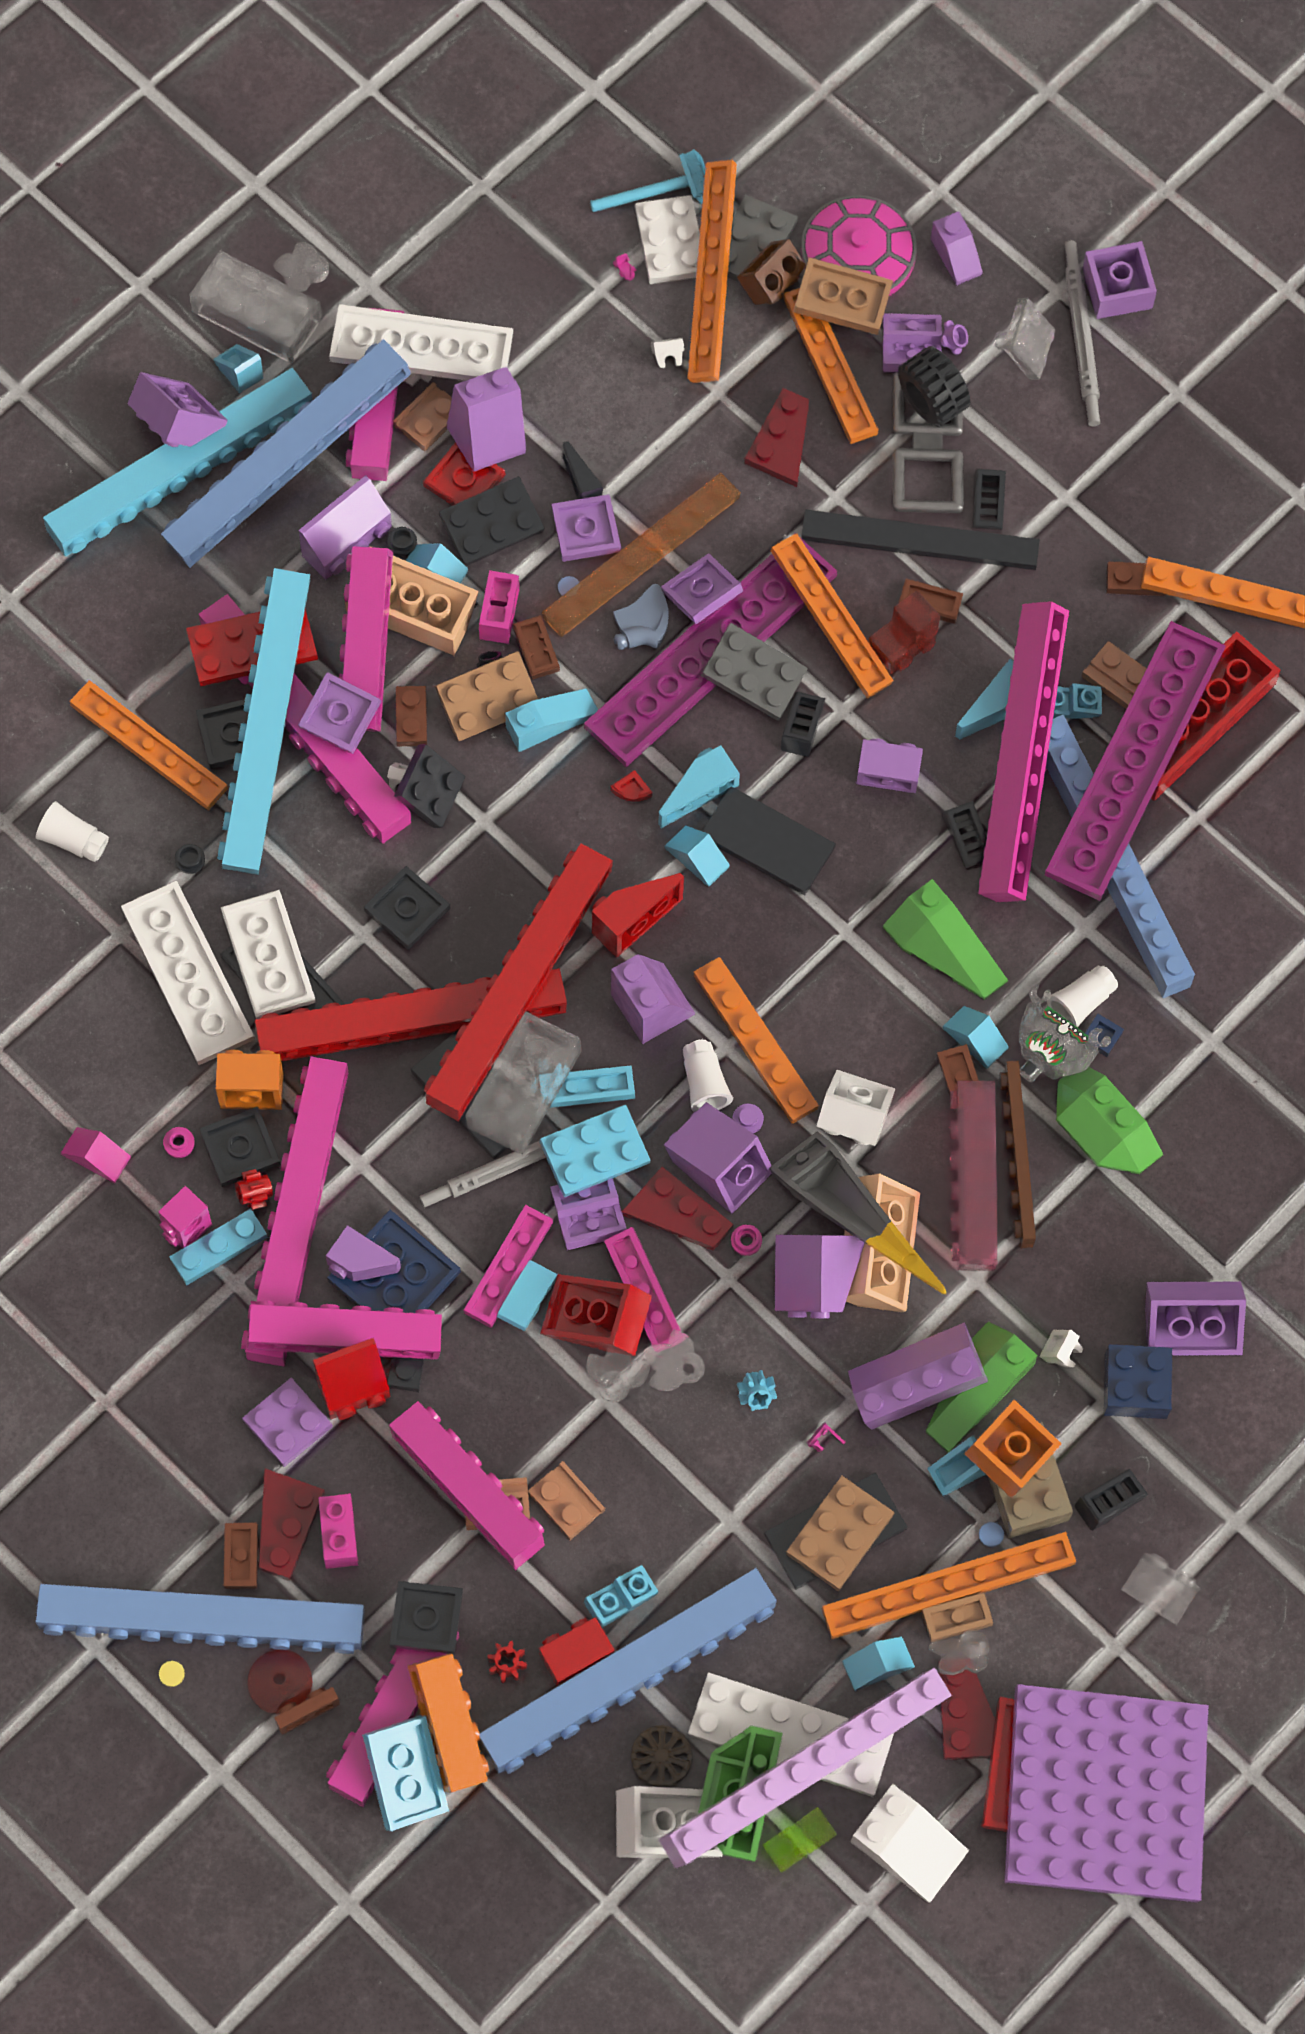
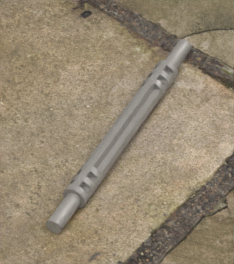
M1067 241L1065 242V251L1068 267H1066L1065 273L1082 400L1086 401L1089 426H1098L1100 424L1097 400L1100 395L1083 269L1079 265L1076 242Z
M537 1141L448 1180L446 1185L419 1196L423 1207L425 1208L450 1196L458 1197L546 1158L540 1142Z

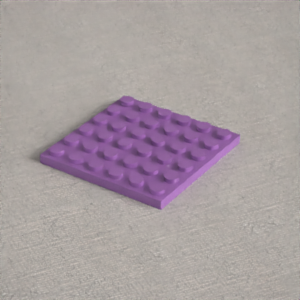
M1018 1684L1015 1687L1005 1882L1188 1902L1201 1901L1208 1705Z

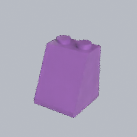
M507 367L455 384L453 388L447 429L473 471L526 452L521 391Z
M637 954L611 969V996L642 1044L695 1015L694 1010L664 963Z
M707 1102L699 1110L695 1111L690 1119L677 1132L673 1133L664 1144L672 1162L731 1214L772 1174L769 1169L771 1163L758 1137Z
M776 1235L775 1311H788V1317H807V1312H811V1318H830V1312H843L864 1242L855 1236Z

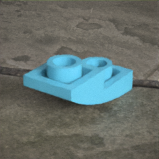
M1075 683L1070 688L1058 686L1053 718L1064 715L1065 718L1100 717L1102 715V687Z
M529 1260L505 1299L497 1317L525 1331L539 1311L541 1302L555 1283L557 1274Z
M641 1565L616 1578L609 1586L586 1597L583 1602L592 1617H596L603 1628L657 1595L658 1590Z

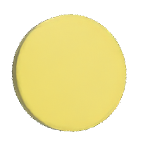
M176 1661L164 1663L159 1671L161 1682L170 1687L179 1685L185 1675L182 1665Z

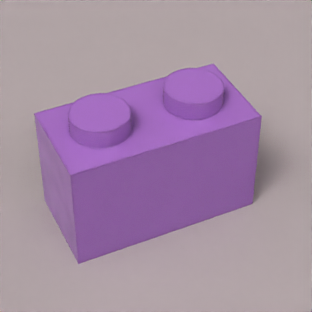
M877 738L863 739L856 784L916 793L923 749L917 748L910 743L896 745Z

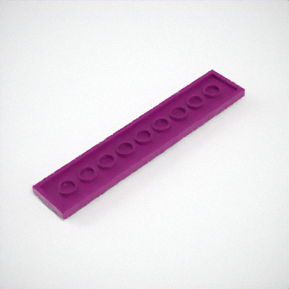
M800 538L830 583L837 577V570ZM772 554L740 582L744 590L699 623H694L584 722V729L625 767L632 763L716 686L700 675L730 623L765 642L805 606V603Z
M1170 621L1044 876L1094 899L1101 900L1226 645Z

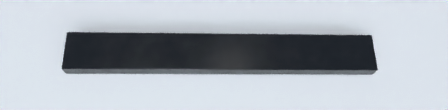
M805 509L801 536L804 541L1036 570L1040 539L807 509Z

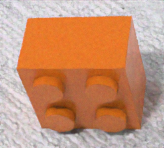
M227 1050L225 1053H217L216 1092L220 1109H252L258 1106L259 1109L282 1110L284 1074L280 1054H275L269 1050H260L256 1054H244L240 1050Z
M1013 1400L964 1454L1012 1498L1062 1443L1019 1403Z

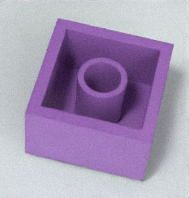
M1142 241L1086 252L1082 269L1096 319L1153 309L1157 290Z

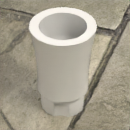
M56 801L45 813L36 833V839L56 845L81 858L84 856L94 862L98 861L109 840L107 835L97 831L96 827L78 818Z
M1097 966L1091 971H1087L1065 988L1048 996L1047 1005L1078 1027L1097 1006L1109 997V994L1117 989L1118 983L1107 967Z
M696 1040L683 1047L684 1067L690 1090L691 1110L693 1112L699 1110L706 1102L718 1110L728 1106L733 1101V1097L724 1080L711 1042Z

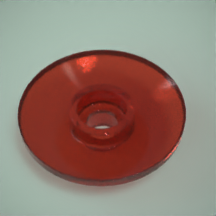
M272 1650L263 1654L254 1662L249 1671L248 1690L252 1700L262 1710L272 1714H279L278 1711L290 1703L295 1702L299 1705L305 1702L312 1690L313 1678L309 1665L300 1655L289 1650ZM277 1674H282L286 1677L285 1682L281 1685L273 1682Z

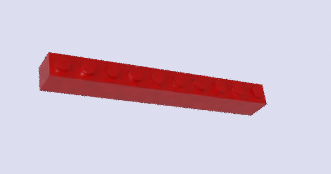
M580 843L575 852L571 850L563 863L565 869L561 876L555 875L549 884L547 891L550 893L545 901L541 899L537 903L532 914L535 917L530 926L527 924L523 926L517 937L519 944L515 950L509 949L502 961L504 968L499 976L494 974L486 988L489 992L485 999H479L471 1011L473 1018L469 1025L463 1024L455 1038L457 1041L456 1046L452 1051L448 1049L439 1064L442 1068L438 1075H431L424 1087L427 1105L456 1121L460 1120L612 871L613 860Z
M560 968L550 971L520 1021L566 1013L567 1000ZM483 977L476 979L474 983L463 985L459 982L446 984L443 988L434 990L424 987L404 995L389 993L384 995L383 998L374 1000L359 998L351 1004L345 1005L329 1003L322 1006L321 1009L315 1010L299 1008L293 1010L291 1014L278 1015L277 1013L265 1014L260 1019L255 1020L259 1051H273L275 1054H280L281 1061L459 1031L463 1024L468 1026L472 1020L471 1011L479 999H485L489 992L486 988L491 978Z

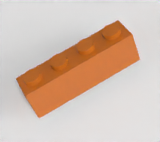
M443 1654L407 1665L420 1714L427 1718L444 1792L452 1793L488 1781L486 1773L489 1771L488 1763L485 1756L480 1754L477 1741L480 1740V1735L476 1724L471 1722L468 1710L471 1709V1702L468 1693L462 1690L459 1679L462 1677V1669L459 1661L454 1659L453 1654Z

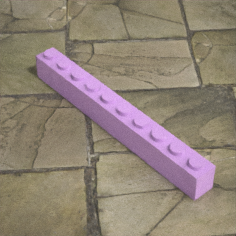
M935 1668L923 1672L658 1840L675 1868L686 1865L952 1695Z

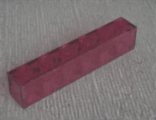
M957 1081L955 1090H950V1109H955V1121H950V1139H956V1151H951L950 1168L951 1170H956V1181H951V1200H956L957 1211L951 1212V1231H957V1243H952L951 1259L952 1261H957V1271H995L998 1265L995 1081Z

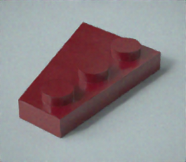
M783 388L749 449L744 464L797 487L809 399Z
M661 1167L622 1210V1215L627 1218L648 1223V1226L658 1230L661 1228L678 1235L681 1239L712 1251L722 1242L734 1226L733 1223L664 1167Z
M265 1468L259 1569L261 1571L290 1581L318 1512L319 1497H324V1489Z
M971 1660L938 1661V1674L952 1695L940 1703L944 1760L990 1758L995 1718Z

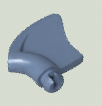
M658 584L651 585L630 606L613 611L615 622L621 634L614 636V643L617 644V649L623 650L626 647L630 649L639 645H647L655 649L659 648L667 632L668 606L664 593Z

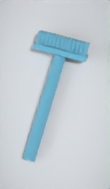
M695 150L686 154L682 153L679 157L686 175L590 201L591 209L593 212L688 186H690L693 197L702 204L705 179V165L702 156Z

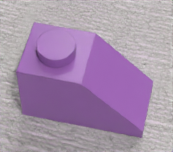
M955 212L934 221L931 241L955 284L959 285L982 275L983 271L972 233L960 212Z
M348 1225L326 1255L329 1271L340 1279L347 1277L353 1282L395 1274L401 1268L399 1258Z

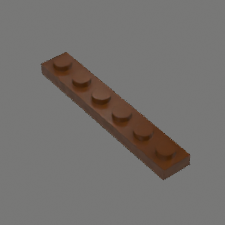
M1006 1061L1004 1072L999 1073V1085L1001 1091H1006V1101H1002L1003 1120H1008L1009 1131H1005L1006 1149H1011L1012 1160H1008L1007 1164L1009 1179H1014L1015 1190L1010 1191L1011 1208L1017 1209L1018 1220H1013V1232L1015 1239L1020 1238V1248H1033L1036 1233L1019 1061Z

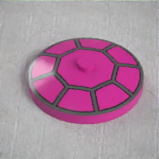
M846 196L823 205L807 222L801 240V258L806 266L810 257L891 279L893 283L889 295L904 285L912 273L916 259V238L909 221L894 206L869 196Z

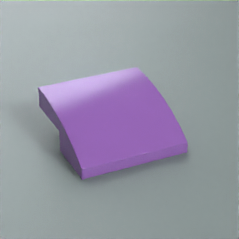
M884 314L883 372H898V367L927 346H933L941 351V315Z
M613 1178L567 1197H563L559 1185L550 1187L567 1250L603 1242L627 1230Z

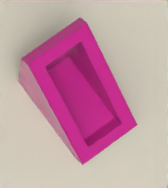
M76 1127L61 1151L62 1156L113 1183L117 1181L131 1158L128 1153L102 1132Z

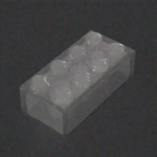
M221 250L190 293L193 313L291 364L322 320L319 301Z
M525 1011L465 1115L468 1128L523 1155L582 1052L580 1037Z

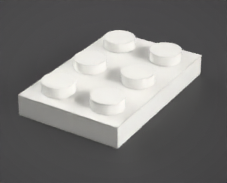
M692 195L635 203L649 284L696 278L700 233Z

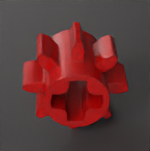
M256 1169L242 1172L243 1179L235 1183L236 1194L240 1204H247L252 1210L266 1207L265 1200L273 1196L272 1185L268 1175H261L260 1171L257 1172Z
M513 1641L509 1642L508 1647H501L500 1644L496 1643V1654L487 1655V1660L495 1663L489 1669L490 1675L498 1672L501 1675V1683L505 1682L506 1677L511 1676L518 1681V1670L527 1669V1664L519 1661L524 1656L525 1650L520 1649L516 1651L513 1649ZM504 1656L508 1660L514 1658L512 1660L513 1666L510 1668L506 1664L500 1666L502 1664L501 1658Z

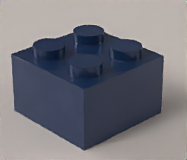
M1109 1344L1104 1356L1103 1416L1167 1419L1172 1404V1348Z

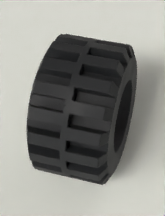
M927 346L898 367V379L904 395L914 410L932 426L939 428L969 408L971 403L970 395L961 373L953 362L937 348Z

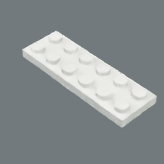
M339 304L329 357L330 362L356 363L364 356L366 350L371 345L378 344L384 339L407 363L411 373L466 381L503 367L508 368L513 328Z
M178 882L170 883L122 905L121 908L198 1066L216 1058L217 1053H225L227 1050H234L254 1041V1035Z
M708 1672L688 1736L720 1747L742 1733L749 1726L782 1732L777 1765L844 1723L848 1718ZM894 1733L820 1780L874 1797Z

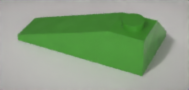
M933 879L910 895L883 925L884 930L903 951L910 955L914 954L924 960L929 967L934 970L937 968L953 978L954 982L984 1000L1008 982L1006 976L953 902Z
M987 1322L972 1338L988 1382L940 1401L926 1429V1433L948 1453L1035 1365L1038 1357L1015 1334L990 1322Z

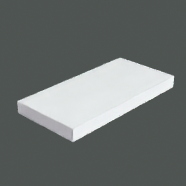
M280 890L221 907L256 1019H260L265 1014H280L316 1003Z

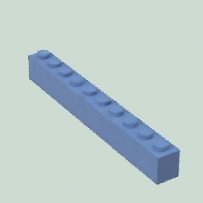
M384 339L378 344L371 345L358 362L348 365L344 369L342 376L334 383L330 382L325 385L320 395L312 402L305 403L293 419L283 422L269 440L260 442L255 447L253 454L246 460L237 462L229 475L223 480L220 479L213 483L209 492L201 499L194 500L181 517L171 520L166 525L165 531L161 533L166 543L189 568L192 567L411 375L407 363Z
M1064 715L1053 718L1046 767L1071 817H1073L1094 774ZM1128 844L1107 889L1162 998H1166L1190 988L1195 973Z
M757 1568L481 1732L479 1734V1742L498 1774L504 1770L507 1773H511L524 1764V1758L533 1753L536 1757L545 1753L552 1747L551 1742L561 1736L564 1740L568 1739L580 1731L579 1725L589 1719L591 1723H594L608 1714L606 1709L618 1703L619 1706L630 1702L636 1697L634 1692L645 1686L647 1689H651L664 1680L662 1675L672 1669L675 1673L683 1670L691 1664L690 1659L701 1653L702 1656L713 1652L719 1647L717 1642L727 1636L730 1640L738 1637L746 1631L745 1625L754 1620L757 1623L766 1620L774 1614L772 1609L775 1608L777 1600Z
M40 1584L36 1624L39 1629H44L43 1633L48 1635H62L63 1631H75L76 1635L80 1637H95V1633H106L112 1639H127L128 1635L141 1636V1640L151 1642L160 1641V1637L173 1638V1642L189 1644L192 1643V1639L205 1640L206 1644L222 1646L225 1645V1641L238 1642V1646L245 1648H255L257 1643L270 1644V1648L277 1650H288L289 1646L292 1645L302 1646V1650L309 1652H320L323 1647L335 1648V1652L340 1654H353L354 1650H362L365 1610L364 1605Z

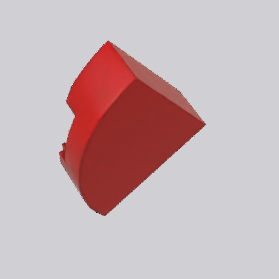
M635 770L610 786L612 793L626 801H644L653 795V792Z

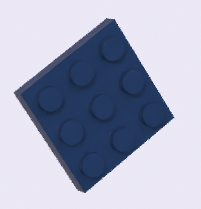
M389 1210L365 1237L400 1259L401 1268L398 1273L354 1282L347 1277L340 1279L331 1273L327 1280L357 1306L370 1307L371 1311H384L385 1308L394 1307L402 1309L403 1313H416V1310L428 1309L460 1274L461 1268L392 1210Z

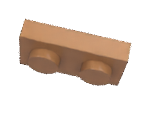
M984 1592L922 1609L930 1642L993 1625Z

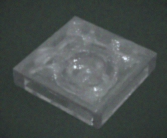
M1018 298L1008 332L998 331L996 333L997 337L994 339L995 346L998 350H1005L1030 380H1037L1041 378L1043 368L1046 365L1055 329L1029 298Z

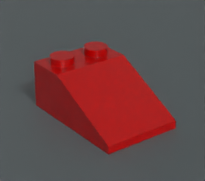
M681 873L614 891L608 897L602 896L592 907V934L616 958L619 957L683 900L684 876Z
M557 1274L540 1334L611 1353L635 1356L652 1295L631 1284Z
M374 1337L313 1360L318 1387L331 1419L337 1417L339 1420L350 1418L356 1414V1410L366 1406L369 1409L379 1407L386 1403L387 1398H390L389 1386Z

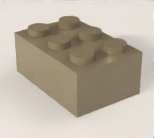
M1054 1454L1050 1456L1012 1498L988 1477L1008 1538L1070 1520L1073 1510Z

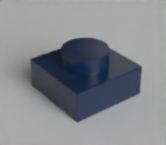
M1097 1014L1085 1034L1091 1037L1085 1045L1108 1057L1123 1034L1124 1029Z

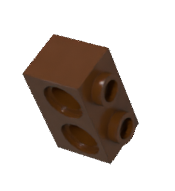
M789 239L772 241L737 276V279L755 305L766 303L772 305L783 297L782 292L787 287L792 286L800 279L799 275L806 268V264Z

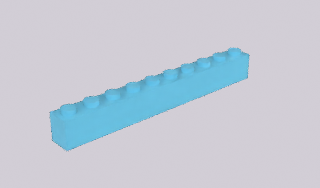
M293 368L287 370L219 411L228 420L226 426L195 445L189 447L179 444L178 447H172L164 444L44 516L46 531L65 557L71 553L82 551L89 542L108 535L112 528L122 522H130L136 517L137 513L147 507L152 508L158 505L165 496L172 492L177 493L181 491L190 481L197 477L202 478L206 476L213 467L222 462L231 461L238 452L247 447H254L263 437L271 432L276 433L277 428L283 422L293 419L305 403L313 401L312 393Z
M274 568L273 577L267 576L264 594L269 595L268 606L262 605L259 623L264 624L263 634L256 635L254 653H259L257 665L251 664L249 682L254 683L252 694L246 693L243 709L244 712H249L247 724L241 723L238 741L243 742L242 753L235 754L233 771H238L237 782L230 783L228 800L233 801L231 813L225 812L222 830L228 831L226 842L220 841L217 859L223 860L222 869L259 875L307 601L310 574Z

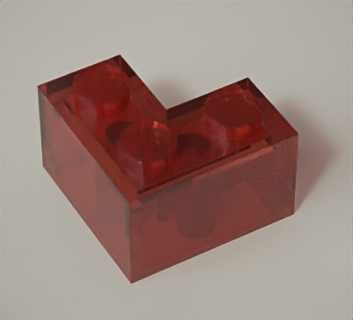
M917 590L894 607L892 620L871 635L868 641L890 675L898 669L900 671L906 669L913 662V658L920 652L923 654L927 653L934 647L939 630L940 615Z

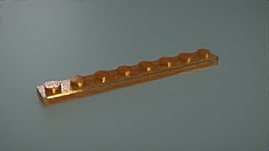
M720 472L542 611V617L560 637H563L740 498V491Z

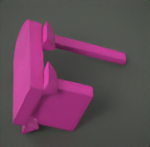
M624 253L616 257L613 265L618 267L621 278L624 277V279L630 281L634 279V271L636 269L628 263L630 259Z
M823 1423L807 1444L818 1452L823 1451L824 1448L818 1443V1437L824 1436L827 1430L842 1444L845 1441L826 1423Z

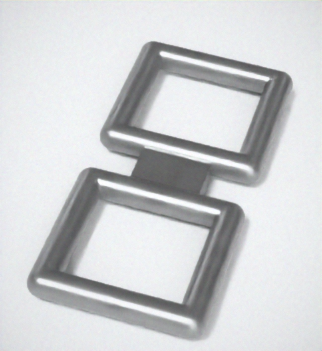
M896 372L893 374V432L901 435H912V449L897 448L893 451V509L897 512L960 513L963 511V453L960 450L943 449V436H959L962 434L963 412L951 419V424H944L939 428L929 423H904V393ZM904 460L951 461L952 501L904 500Z

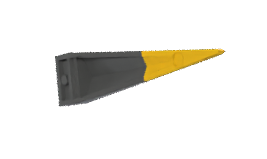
M818 1131L769 1168L773 1177L790 1190L794 1197L932 1288L946 1295L944 1285L897 1229L837 1148Z

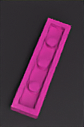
M527 1205L524 1206L467 1303L464 1314L492 1328L509 1292L529 1260H532L553 1224L552 1218Z
M631 1227L604 1240L623 1283L631 1284L652 1295L643 1327L654 1351L659 1354L685 1341V1337L634 1228Z

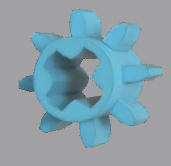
M762 1370L746 1373L743 1382L737 1383L741 1405L748 1403L751 1411L767 1409L771 1399H777L776 1385L773 1377L765 1378Z

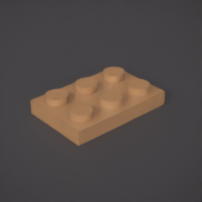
M809 257L794 312L878 335L893 280Z
M519 651L435 685L439 699L458 742L506 722V712L533 700H538Z
M841 1476L789 1547L786 1555L839 1592L891 1520L894 1512L847 1478Z

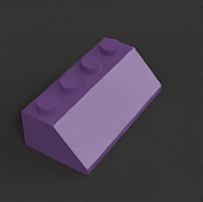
M965 1323L848 1371L853 1395L864 1424L871 1430L988 1382Z

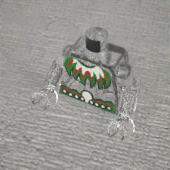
M1039 984L1033 986L1029 991V997L1032 1002L1028 1003L1020 1023L1018 1041L1021 1045V1056L1027 1060L1020 1068V1074L1027 1081L1034 1082L1041 1072L1052 1080H1057L1061 1076L1067 1077L1085 1071L1098 1055V1048L1107 1047L1111 1043L1110 1036H1105L1099 1043L1098 1035L1102 1032V1029H1093L1087 1035L1049 1006L1045 1005L1042 1008L1041 1003L1049 1000L1051 992L1049 989L1046 990L1043 998L1040 999L1036 994Z

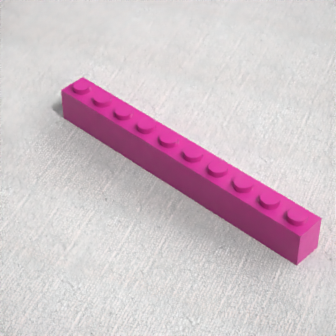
M226 594L199 613L200 625L245 614L231 597ZM294 674L284 726L290 733L289 738L298 750L304 749L309 755L307 757L308 762L316 772L321 770L327 777L325 780L329 788L335 794L339 792L344 797V804L353 816L357 814L364 821L362 825L369 836L372 838L376 836L383 844L411 824L409 809L394 797V791L357 748L354 754H351L298 726L314 696ZM249 676L238 678L244 685L248 683L253 688L254 683L249 682Z
M1052 601L1022 604L1021 617L1019 619V630L1014 650L1015 656L1010 677L1004 728L1001 735L1002 741L992 795L991 814L988 821L982 873L979 880L978 894L995 902L1026 901L1069 615L1068 610Z
M310 1057L309 1066H303L300 1084H304L302 1095L297 1094L295 1099L294 1113H298L296 1124H290L287 1142H291L289 1153L283 1154L281 1171H284L285 1174L283 1183L277 1182L274 1200L278 1201L276 1212L271 1211L269 1216L268 1230H272L270 1241H264L261 1259L265 1260L263 1271H257L254 1289L259 1291L257 1300H251L250 1305H257L258 1301H273L276 1303V1306H288L289 1303L299 1302L349 1073L348 1065L345 1062ZM244 1331L241 1349L245 1350L247 1360L285 1366L286 1351L248 1350V1331Z

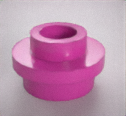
M175 1127L165 1134L163 1145L165 1151L170 1156L183 1158L193 1151L195 1140L193 1134L188 1129ZM178 1137L184 1139V1143L180 1146L173 1144V1141Z
M741 1225L733 1231L731 1245L738 1254L751 1256L760 1250L762 1235L752 1225ZM749 1237L752 1240V1244L745 1246L741 1243V1239Z

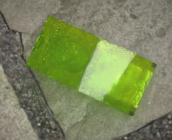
M817 1807L798 1822L788 1826L771 1838L763 1846L779 1870L784 1872L838 1834L821 1809Z

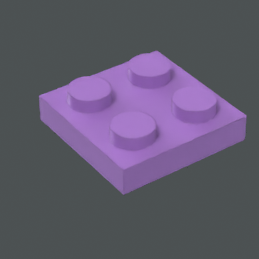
M610 494L552 504V514L562 562L621 552Z
M709 553L661 586L664 595L695 624L744 591L741 583Z
M327 672L298 726L354 754L382 701Z
M292 1378L287 1380L242 1418L243 1422L283 1467H286L333 1427L328 1418Z

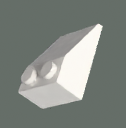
M894 1784L891 1785L854 1833L851 1840L852 1844L928 1903H930L969 1851L923 1807Z
M632 1786L617 1790V1857L669 1858L658 1839L698 1815L703 1790ZM715 1846L697 1858L722 1857V1853Z

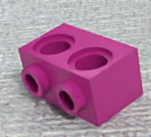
M489 570L479 621V639L509 644L519 595V575Z
M186 1186L158 1211L161 1220L159 1226L164 1231L162 1235L173 1247L177 1245L182 1249L197 1241L212 1226L208 1207Z
M351 1494L319 1497L326 1569L357 1566L358 1557Z

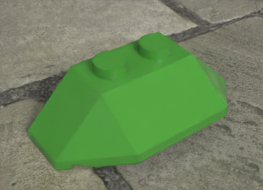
M1080 1063L1058 1081L1056 1121L1096 1166L1140 1174L1163 1155L1146 1120L1105 1075Z
M749 1726L742 1733L711 1752L698 1814L774 1767L777 1763L783 1733ZM765 1815L716 1845L722 1855L755 1862Z

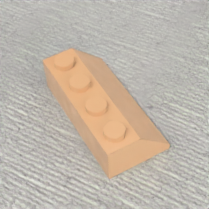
M393 556L388 629L454 656L467 631L479 593L473 588ZM345 602V608H346V611H347V612H348V602Z
M882 1174L858 1177L914 1249L920 1192ZM845 1230L844 1235L854 1236ZM864 1243L846 1302L858 1307L906 1312L911 1273Z

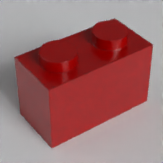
M596 1617L589 1621L587 1618L580 1619L570 1626L571 1631L562 1636L556 1633L542 1642L543 1646L539 1648V1655L557 1687L615 1653L612 1644Z

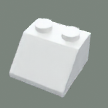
M836 1070L825 1095L816 1127L822 1128L831 1135H843L852 1138L855 1142L862 1145L870 1144L876 1146L895 1088Z

